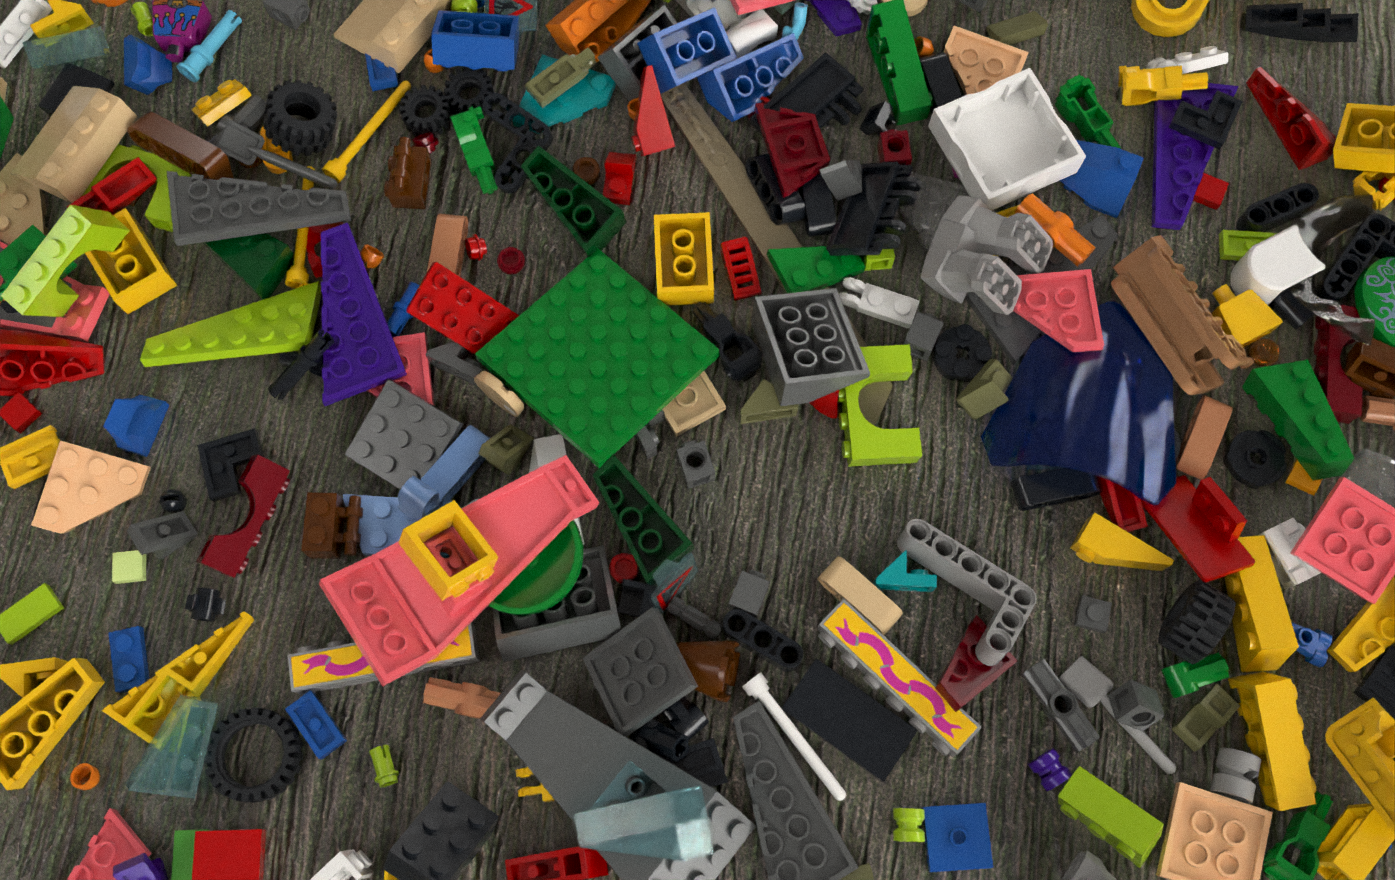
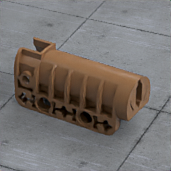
M1162 235L1154 236L1113 267L1118 276L1111 281L1112 288L1179 386L1188 395L1208 393L1224 384L1223 378L1211 360L1219 358L1231 370L1238 366L1242 369L1249 368L1254 361L1251 357L1246 356L1243 346L1233 335H1226L1220 327L1223 323L1222 319L1212 316L1208 310L1210 302L1208 299H1200L1196 293L1198 288L1196 282L1188 281L1183 275L1186 269L1183 264H1177L1171 258L1173 250Z

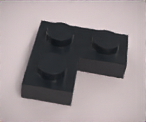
M1218 90L1214 94L1207 111L1181 101L1168 128L1220 150L1243 101Z
M255 428L197 445L209 499L214 502L242 493L240 483L238 482L236 466L248 463L253 455L258 454L264 457L258 431Z

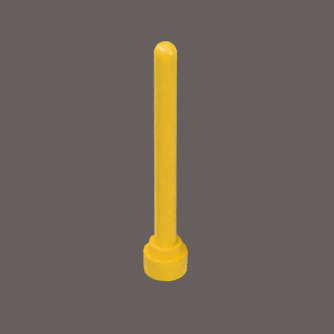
M404 80L338 159L329 160L323 166L322 171L325 175L334 178L337 183L342 181L346 176L345 171L347 170L348 163L405 96V93L411 89L409 81Z
M303 178L302 190H309L314 187L313 181ZM309 227L297 228L293 266L286 272L285 284L294 289L308 285L309 274L304 267Z

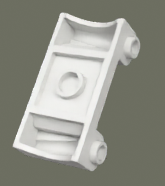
M675 0L691 17L715 7L737 58L748 54L757 45L777 38L778 25L763 9L737 15L730 0H716L713 3L711 0Z

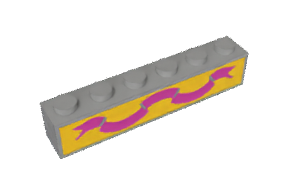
M844 598L818 625L817 630L820 632L818 637L830 648L835 646L842 653L841 659L850 668L855 669L857 667L865 674L863 677L864 681L874 690L880 689L888 696L886 698L887 703L897 712L903 710L911 718L909 723L921 734L926 732L934 740L932 745L944 756L947 754L951 757L958 755L982 728L962 708L955 712L935 689L936 684Z
M471 622L437 658L405 675L480 662L474 624ZM344 640L333 641L327 644V648L316 649V646H306L298 648L297 653L288 655L291 691L299 695L306 694L310 690L318 692L378 681V678L356 643L346 644Z

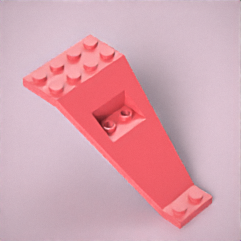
M567 455L461 508L499 558L493 568L494 573L482 582L478 580L469 584V588L460 596L454 598L451 595L442 601L398 542L320 579L319 585L382 686H385L437 658L572 520L596 509L600 502ZM453 526L423 542L449 577L454 576L478 561V558ZM440 553H447L449 555V558L442 557Z

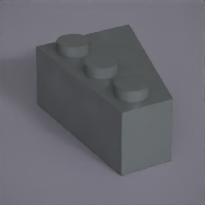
M665 4L646 15L597 57L629 102L639 97L643 68L647 67L637 43L658 31L677 24Z

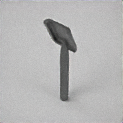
M229 120L221 139L216 145L226 155L246 165H252L256 158L259 157L270 164L329 189L337 187V181L334 178L270 151L262 150L264 138L232 120Z

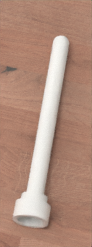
M760 672L742 688L749 697L753 696L755 700L759 699L834 798L838 801L843 800L846 797L845 790L768 692L770 689L767 685L768 680Z

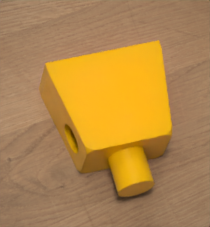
M1225 284L1212 293L1220 304L1211 313L1212 316L1222 319L1223 323L1220 327L1226 335H1233L1243 348L1272 333L1283 323L1281 318L1253 290L1248 289L1235 296L1229 286Z

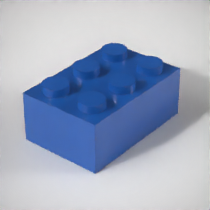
M715 7L658 31L637 43L647 66L652 65L660 94L737 58Z
M439 10L431 33L433 64L441 65L445 68L465 66L473 70L481 68H494L497 71L514 70L519 49V16Z

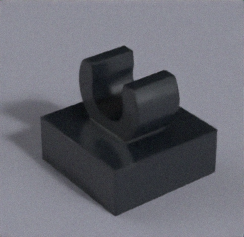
M886 101L870 107L859 129L866 135L876 132L880 136V132L887 131L885 124L890 126L896 122L895 118L890 115L893 107Z

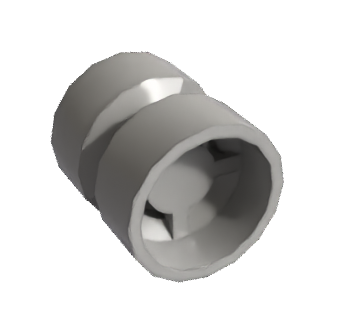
M1219 748L1216 766L1220 771L1213 775L1210 792L1243 803H1253L1256 785L1252 782V779L1257 778L1259 775L1261 758L1236 749Z

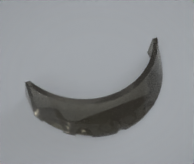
M1341 195L1330 199L1329 204L1314 211H1307L1298 219L1296 225L1298 226L1299 233L1307 248L1318 260L1334 240L1345 232L1359 226L1371 215L1373 196ZM1315 274L1289 287L1291 293L1301 304L1332 327L1358 342L1371 345L1375 319L1347 316L1343 313L1339 303L1319 298L1315 289Z

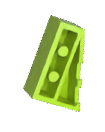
M1080 766L1058 795V804L1061 805L1060 810L1065 815L1075 821L1077 819L1080 820L1093 835L1101 840H1105L1138 868H1141L1161 839L1164 825L1162 822Z

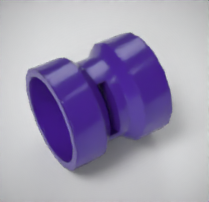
M1054 748L1028 763L1032 772L1040 776L1041 785L1046 792L1057 787L1072 776L1069 769L1060 763L1059 754Z

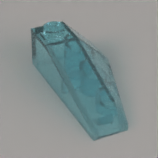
M701 785L574 814L580 848L678 861L713 855Z

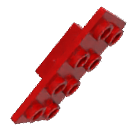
M438 262L432 263L406 309L408 314L473 354L479 351L519 316Z
M1184 475L1139 489L1143 507L1203 582L1207 583L1254 565L1255 559L1238 540L1247 519L1211 477L1200 480L1197 489Z

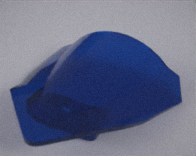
M1108 301L1097 306L1104 341L1103 349L1098 351L1071 352L1047 334L1032 342L1005 392L1009 400L996 408L981 435V439L992 466L1049 465L1075 469L1110 480L1126 488L1138 498L1152 505H1158L1176 485L1173 376L1127 311L1119 303Z

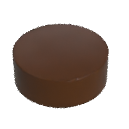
M582 157L573 165V172L589 185L598 181L600 167L595 159Z

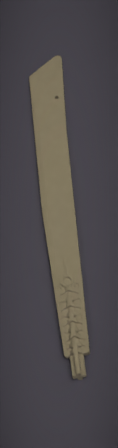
M685 83L661 93L663 105L782 289L787 293L766 254L768 249L800 248L802 246L787 224L775 225L771 221L747 176L744 164ZM849 319L859 346L867 347L863 338ZM891 381L868 384L859 392L858 403L861 413L874 426L892 390L893 385Z

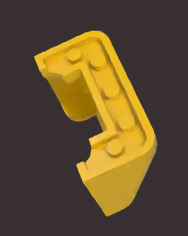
M1373 697L1330 725L1325 737L1328 746L1388 827L1395 832V761L1393 759L1395 757V720Z

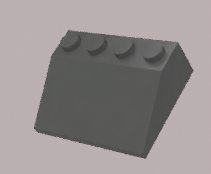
M836 288L755 297L751 323L780 406L809 403L870 376L869 368Z
M604 545L583 549L582 567L576 583L569 593L551 608L530 615H513L492 608L496 642L503 662L609 639L622 630Z

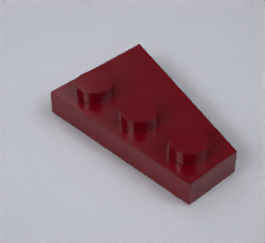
M977 615L970 621L935 687L955 712L960 710L1018 661L1010 652L994 666H987L978 660L975 653L976 645L987 626Z

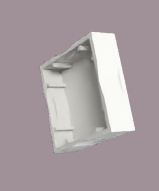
M1031 68L1000 80L984 91L968 94L935 108L928 125L970 197L980 198L991 211L1077 173L1086 158L1067 125L1055 113L1050 98Z

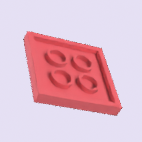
M1340 477L1290 554L1367 602L1375 604L1395 575V508L1347 478Z

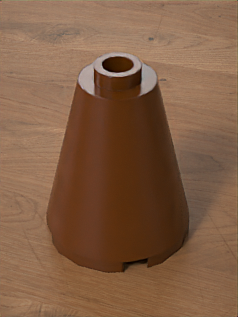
M732 640L676 642L698 685L694 690L717 701L727 703L732 695L726 693L728 686L735 687L740 652H735L734 648L739 647V643Z

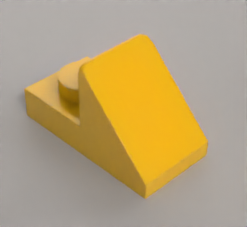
M47 0L54 13L41 18L30 26L47 48L93 25L94 22L81 4L63 0Z
M52 657L0 665V679L24 698L38 686V681H45L68 661Z

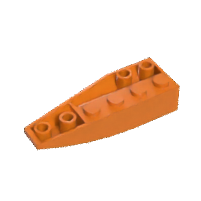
M574 0L545 26L559 48L568 55H578L588 47L595 54V61L597 63L599 61L597 57L634 26L651 0Z

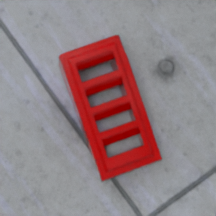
M741 237L722 242L720 244V252L734 301L760 295L762 292L748 238ZM746 261V263L732 266L734 262ZM749 271L747 275L735 277V274ZM752 281L753 285L738 289V284Z

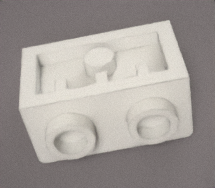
M354 849L340 851L310 880H348L351 876L356 880L369 878L374 873L369 867L372 865V862L361 850L358 852Z

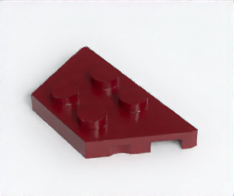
M763 103L755 104V113L783 198L788 197L819 174V169L829 166L830 157L816 116L806 112H794L791 109L782 107L780 111L764 108Z

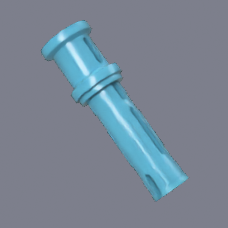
M228 10L203 42L190 49L191 54L183 63L179 62L176 67L183 76L190 81L197 82L200 79L199 74L206 66H211L214 60L213 55L237 26L242 23V19L239 16L236 19L234 18L237 15L235 12Z

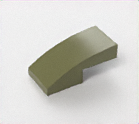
M1215 684L1181 717L1171 730L1195 752L1203 747L1218 728L1226 724L1240 705L1221 686Z

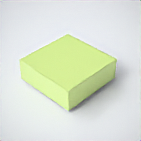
M138 550L112 553L113 583L146 581V554L141 555Z

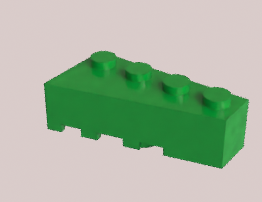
M892 0L872 5L866 39L887 100L893 107L892 114L896 120V125L899 126L927 119L930 108L933 107V97L926 86L924 72L919 60L904 0Z
M1308 359L1253 368L1242 386L1243 390L1247 395L1251 394L1258 403L1256 407L1263 415L1267 414L1274 423V430L1280 438L1284 437L1292 447L1290 451L1312 480L1342 476L1355 458Z

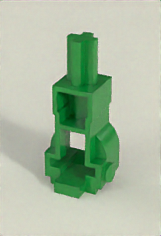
M1079 74L1067 80L1066 84L1059 88L1060 92L1055 102V107L1062 117L1069 122L1075 123L1086 142L1092 143L1096 141L1101 145L1121 149L1109 131L1114 122L1106 110H1103L1098 103L1094 93L1096 88L1088 77L1084 78V76ZM1083 97L1089 109L1084 111L1077 99Z
M472 106L469 107L468 111L450 116L472 177H477L483 194H492L495 190H498V186L492 170L495 169L494 163L478 120L484 118L481 107L473 109Z
M1316 791L1314 794L1316 804L1307 806L1303 812L1293 814L1286 828L1287 832L1283 840L1276 843L1264 856L1263 871L1266 873L1265 876L1270 880L1314 879L1319 867L1317 851L1331 828L1329 824L1324 822L1333 803L1330 800V796ZM1289 844L1301 850L1295 865L1282 857Z

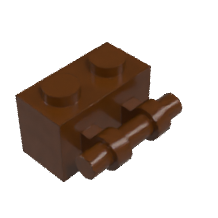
M400 137L399 145H394L393 156H389L388 159L390 179L385 181V196L389 198L393 208L426 209L432 159L427 147H411L410 138Z
M1363 334L1348 352L1346 368L1342 369L1353 383L1368 391L1370 396L1393 399L1395 397V347Z
M307 492L301 551L310 558L340 559L341 547L345 545L344 555L356 556L357 545L361 541V534L358 533L359 519L363 518L361 496H349V506L345 507L344 500L338 493ZM344 519H347L346 533H343Z

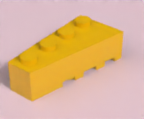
M1265 535L1239 537L1240 543L1255 559L1252 567L1224 576L1227 594L1236 603L1232 622L1241 672L1278 670L1298 649L1299 645Z
M72 658L0 716V782L7 791L24 787L104 685V679L87 659Z
M1257 672L1228 678L1230 688H1237L1241 703H1238L1240 705L1237 709L1238 715L1243 716L1248 724L1249 731L1245 735L1247 745L1252 753L1262 760L1257 779L1265 805L1278 811H1284L1316 804L1314 795L1316 793V784L1310 775L1308 765L1310 753L1304 744L1302 735L1304 723L1297 710L1296 700L1298 693L1291 678L1267 672Z

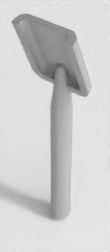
M1083 656L1079 657L1059 677V680L1084 705L1092 708L1101 701L1106 710L1115 718L1107 695L1113 688V682ZM1118 722L1165 773L1173 774L1176 771L1175 764L1144 731H1139Z

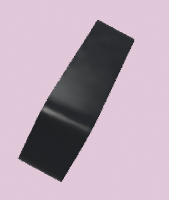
M1374 213L1369 215L1353 231L1313 290L1312 299L1317 306L1326 308L1330 303L1336 304L1347 295L1373 255L1380 259L1395 257L1394 221L1380 213Z

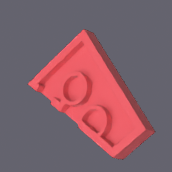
M109 808L104 817L106 819L98 835H93L87 845L90 847L80 865L73 868L67 880H116L113 876V867L142 853H145L148 857L152 853L116 809Z

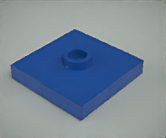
M986 803L922 807V809H925L923 825L929 872L993 868Z

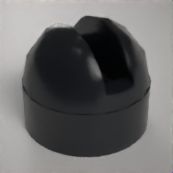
M169 489L160 496V504L165 511L173 514L185 509L187 498L179 490ZM178 497V500L167 501L168 498Z

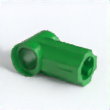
M1219 652L1207 655L1196 664L1184 661L1161 669L1173 699L1200 690L1199 687L1229 677V667Z

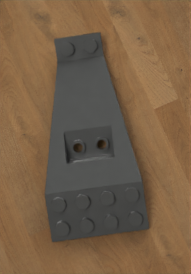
M522 669L480 718L508 743L621 880H715L756 827L755 824L714 788L546 690ZM634 782H637V785L634 787V789H631L632 784ZM617 807V810L614 812V814L610 815L612 809Z

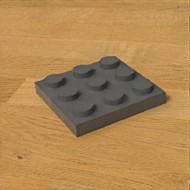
M388 379L345 455L401 489L412 476L421 479L453 443L463 423Z
M654 607L583 657L616 730L626 737L698 687L659 609Z

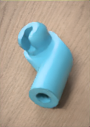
M795 3L792 27H783L782 38L794 33L796 40H798L806 24L807 4Z

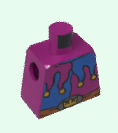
M153 0L154 38L161 49L167 51L166 58L169 61L182 62L184 52H191L190 49L193 46L200 45L205 39L212 16L203 1Z

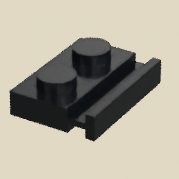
M714 738L689 746L686 757L681 758L679 762L660 756L712 788L728 782Z

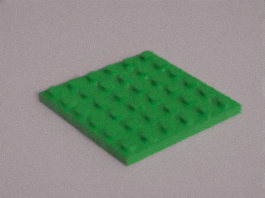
M597 249L590 257H587L477 351L475 355L482 365L594 465L600 468L720 356V353L714 344L660 299H657L655 295L601 250Z

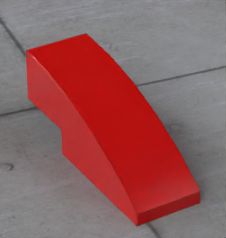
M137 157L93 185L90 192L70 205L108 211L114 215L144 193L157 181V178L141 159Z
M1109 441L1085 448L1089 464L1094 466L1101 489L1100 496L1112 523L1127 532L1148 527L1134 471L1128 469L1122 442Z

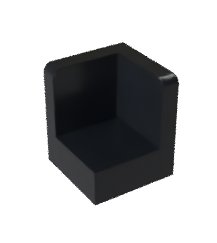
M623 579V590L618 613L638 618L650 608L656 607L659 594L658 586Z

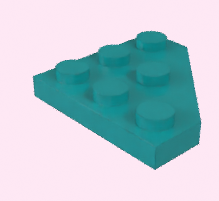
M542 54L532 78L559 59ZM589 69V73L582 80L544 108L535 101L527 90L519 106L544 122L548 127L559 122L564 124L583 116V112L596 107L600 109L608 106L616 83L611 76ZM522 115L514 116L512 120L513 125L518 128L521 127L525 122V117ZM530 127L529 131L537 133Z

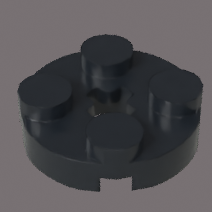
M962 324L959 327L947 329L939 336L934 347V365L939 373L949 380L954 381L956 379L971 382L991 359L992 350L987 339L979 331L973 329L970 325ZM957 349L966 350L969 359L965 360L963 357L958 359L956 357Z
M1246 430L1229 442L1226 454L1223 457V463L1237 481L1251 489H1258L1271 485L1285 473L1287 462L1285 463L1284 454L1286 450L1283 443L1272 433L1264 430ZM1250 453L1253 455L1259 453L1261 455L1259 460L1262 465L1253 463Z

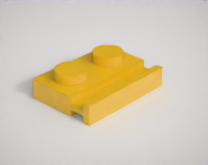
M236 79L232 81L227 80L218 86V91L213 95H206L200 98L195 103L196 107L191 110L208 127L252 96L246 86H243Z
M49 425L0 447V465L9 487L16 489L49 474L61 441L56 434L57 430L55 427Z

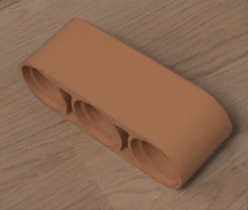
M440 213L437 215L427 272L433 262H438L459 277L461 276L465 239L468 235L467 216Z
M1206 395L1200 399L1181 443L1180 453L1174 461V469L1199 480L1204 479L1212 465L1233 409L1231 406Z

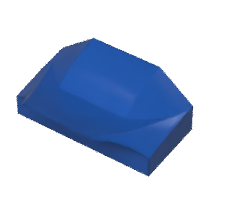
M131 34L124 38L125 86L149 95L158 86L172 82V61H169L165 54Z
M138 395L134 398L115 399L103 427L115 439L117 448L147 457L169 404L166 401Z

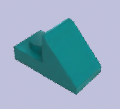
M905 550L875 579L873 584L879 590L933 592L937 587V575H929L927 570L922 569L911 570L910 573H907V550Z

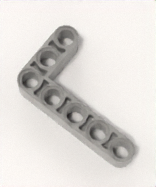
M921 519L910 520L897 540L900 551L903 553L907 550L908 557L995 611L976 645L975 653L981 663L987 666L997 665L1013 647L1036 604L1037 598L1034 590Z

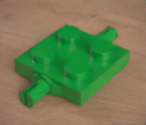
M34 225L30 226L0 252V274L5 281L0 286L1 302L3 300L1 297L2 293L46 237ZM72 261L59 278L61 280L64 279L77 267V264Z

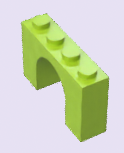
M118 144L82 196L90 192L93 185L139 157L157 177L156 190L144 216L155 228L173 232L167 171L177 172L178 176L192 177V175L157 155L146 152L140 147L134 145L126 147Z
M70 205L2 293L1 297L21 315L63 317L80 296L59 278L65 268L77 257L88 251L114 252L130 230L108 211Z
M910 344L860 347L869 368L870 376L839 391L838 402H842L843 412L839 413L840 430L845 432V441H842L841 446L842 456L847 458L848 467L917 463L922 457L919 428L882 429L876 427L865 419L858 403L860 390L868 384L908 380L913 372Z

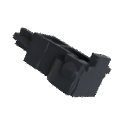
M706 302L697 303L692 313L701 322L704 337L719 349L721 364L726 375L732 381L737 380L738 382L741 380L745 382L756 375V370L761 368V357H763L758 346L749 336L737 333L723 313L716 316ZM736 345L743 355L731 361L725 354V351Z

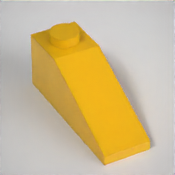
M1093 513L1085 521L1070 547L1076 551V555L1080 559L1088 563L1094 562L1095 564L1163 571L1174 562L1172 558L1097 513Z

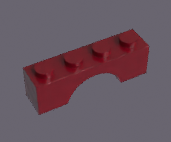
M1330 303L1317 314L1315 319V328L1318 329V334L1313 350L1314 355H1317L1316 366L1313 371L1337 422L1349 424L1362 415L1363 388L1353 383L1345 375L1341 366L1340 355L1343 347L1352 345L1364 334L1365 326L1360 319L1356 307Z
M258 454L251 456L238 481L246 491L249 499V511L245 521L233 532L224 535H210L196 562L228 577L235 578L237 573L242 574L249 561L246 555L250 547H255L261 539L263 532L260 531L264 520L269 521L275 512L276 505L273 503L278 493L282 495L289 485L290 479L287 476L290 470Z

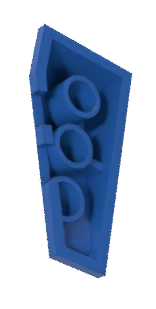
M792 33L702 74L697 79L707 102L733 122L754 112L755 104L762 102L760 98L762 96H769L780 81L786 78L804 57L796 37Z
M1076 140L1086 158L1077 173L1059 181L1064 184L1063 187L1069 192L1074 191L1083 198V203L1091 209L1117 218L1136 180L1144 158L1117 147Z

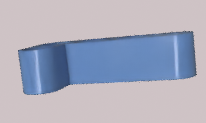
M468 426L421 479L412 476L405 482L398 494L399 509L413 520L418 521L446 505L486 460V458L478 453L481 445L489 440L490 437L474 426Z

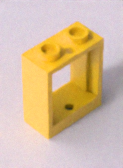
M455 500L404 528L398 542L442 601L451 595L454 598L460 596L469 588V584L476 580L482 582L494 573L493 568L499 558ZM450 526L454 527L478 558L477 562L452 577L448 576L423 543Z
M1371 803L1348 805L1330 828L1325 840L1321 843L1317 851L1319 857L1317 873L1325 880H1364L1395 840V832L1388 827Z

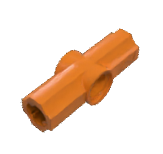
M1033 193L1029 194L1015 210V213L1031 215L1052 238L1053 248L1055 247L1077 267L1096 248L1074 229V224L1068 215L1061 211L1054 212Z

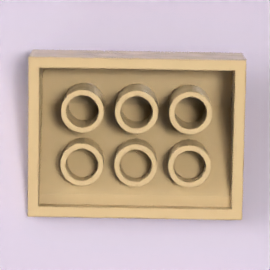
M363 0L333 35L334 38L363 54L370 55L374 60L376 58L383 62L386 67L389 68L390 66L397 73H400L431 37L438 11H451L452 0Z
M73 86L11 171V174L69 203H73L83 195L126 134L127 128L133 124L137 115L121 98L99 88Z

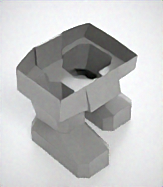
M959 195L940 221L927 253L920 278L933 290L949 300L962 304L967 292H975L993 312L1009 315L1013 312L1021 293L1022 280L998 256L1008 257L1024 270L1038 274L1045 269L1053 249V240L1031 215L1016 213L1006 218L992 212L980 198Z

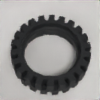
M245 708L239 710L238 713H231L226 716L228 719L226 721L221 720L216 725L218 727L217 731L211 732L209 738L212 740L210 744L206 743L205 750L208 751L207 756H204V764L208 766L205 772L208 777H211L210 783L212 786L218 788V792L222 795L246 803L263 802L264 800L275 798L277 794H282L287 790L286 786L294 782L295 773H299L301 769L299 762L303 760V753L301 752L303 743L298 736L300 734L293 727V723L281 714L263 708ZM255 724L267 725L275 730L282 740L284 755L281 766L276 774L264 784L252 787L243 786L233 780L226 769L224 757L227 745L234 734L244 727Z

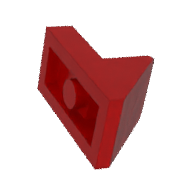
M609 152L605 160L606 176L603 196L614 204L630 205L636 154Z

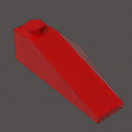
M1262 67L1256 68L1246 84L1298 170L1327 160L1332 155L1336 142L1334 134L1329 131L1321 119Z
M0 329V396H15L18 392L24 394L28 390L36 388L45 389L53 384L65 381L74 382L105 373L104 348L102 345L19 330Z

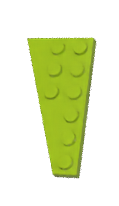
M317 281L146 339L140 361L144 367L298 351L312 339L322 295L321 283Z

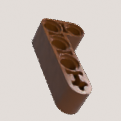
M147 112L127 128L129 136L137 145L191 175L199 174L203 175L204 179L219 180L222 177L234 178L228 157L220 148L154 112Z

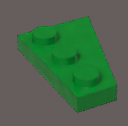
M827 246L768 249L766 254L787 293L821 290L841 282L847 277L859 275L866 269L859 255L830 256L826 250Z

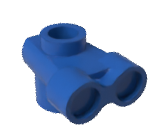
M1292 623L1299 645L1296 651L1305 656L1306 662L1318 668L1323 667L1328 659L1327 649L1332 643V635L1320 629L1313 631Z

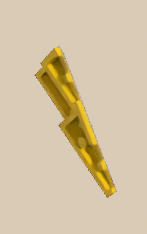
M243 611L236 620L224 628L220 627L214 631L213 636L200 645L196 644L155 672V676L139 687H133L125 697L113 705H107L102 711L161 751L251 626L254 618Z

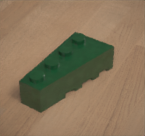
M266 233L202 242L243 283L254 291L261 300L271 297L285 277L286 272L293 265L294 254L289 246Z

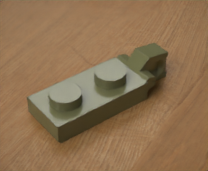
M588 47L578 55L565 54L525 84L527 92L544 108L589 73V69L596 64L595 54Z

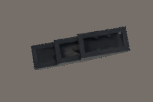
M1303 3L1247 5L1245 31L1301 41L1357 42L1359 13L1331 14V8L1303 9Z

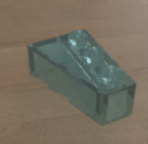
M180 695L125 782L128 791L195 799L218 703L212 699Z

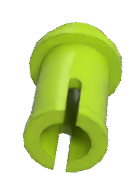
M145 2L134 3L131 12L138 22V31L147 37L154 36L153 17L148 5Z
M383 745V749H381V746H378L369 751L377 776L374 778V781L379 783L380 788L398 782L397 776L399 771L394 768L389 745Z

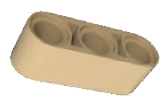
M837 556L817 578L820 584L841 602L844 598L883 635L903 615L902 610L842 557Z

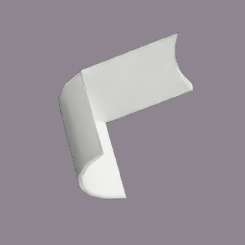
M1293 225L1252 246L1234 266L1231 272V287L1236 296L1248 289L1253 290L1268 305L1283 290L1324 270L1325 264L1311 253L1299 233L1298 226Z

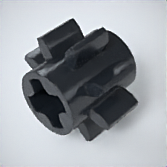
M197 588L196 594L187 595L185 609L192 612L191 619L214 622L216 615H224L226 600L219 598V590Z

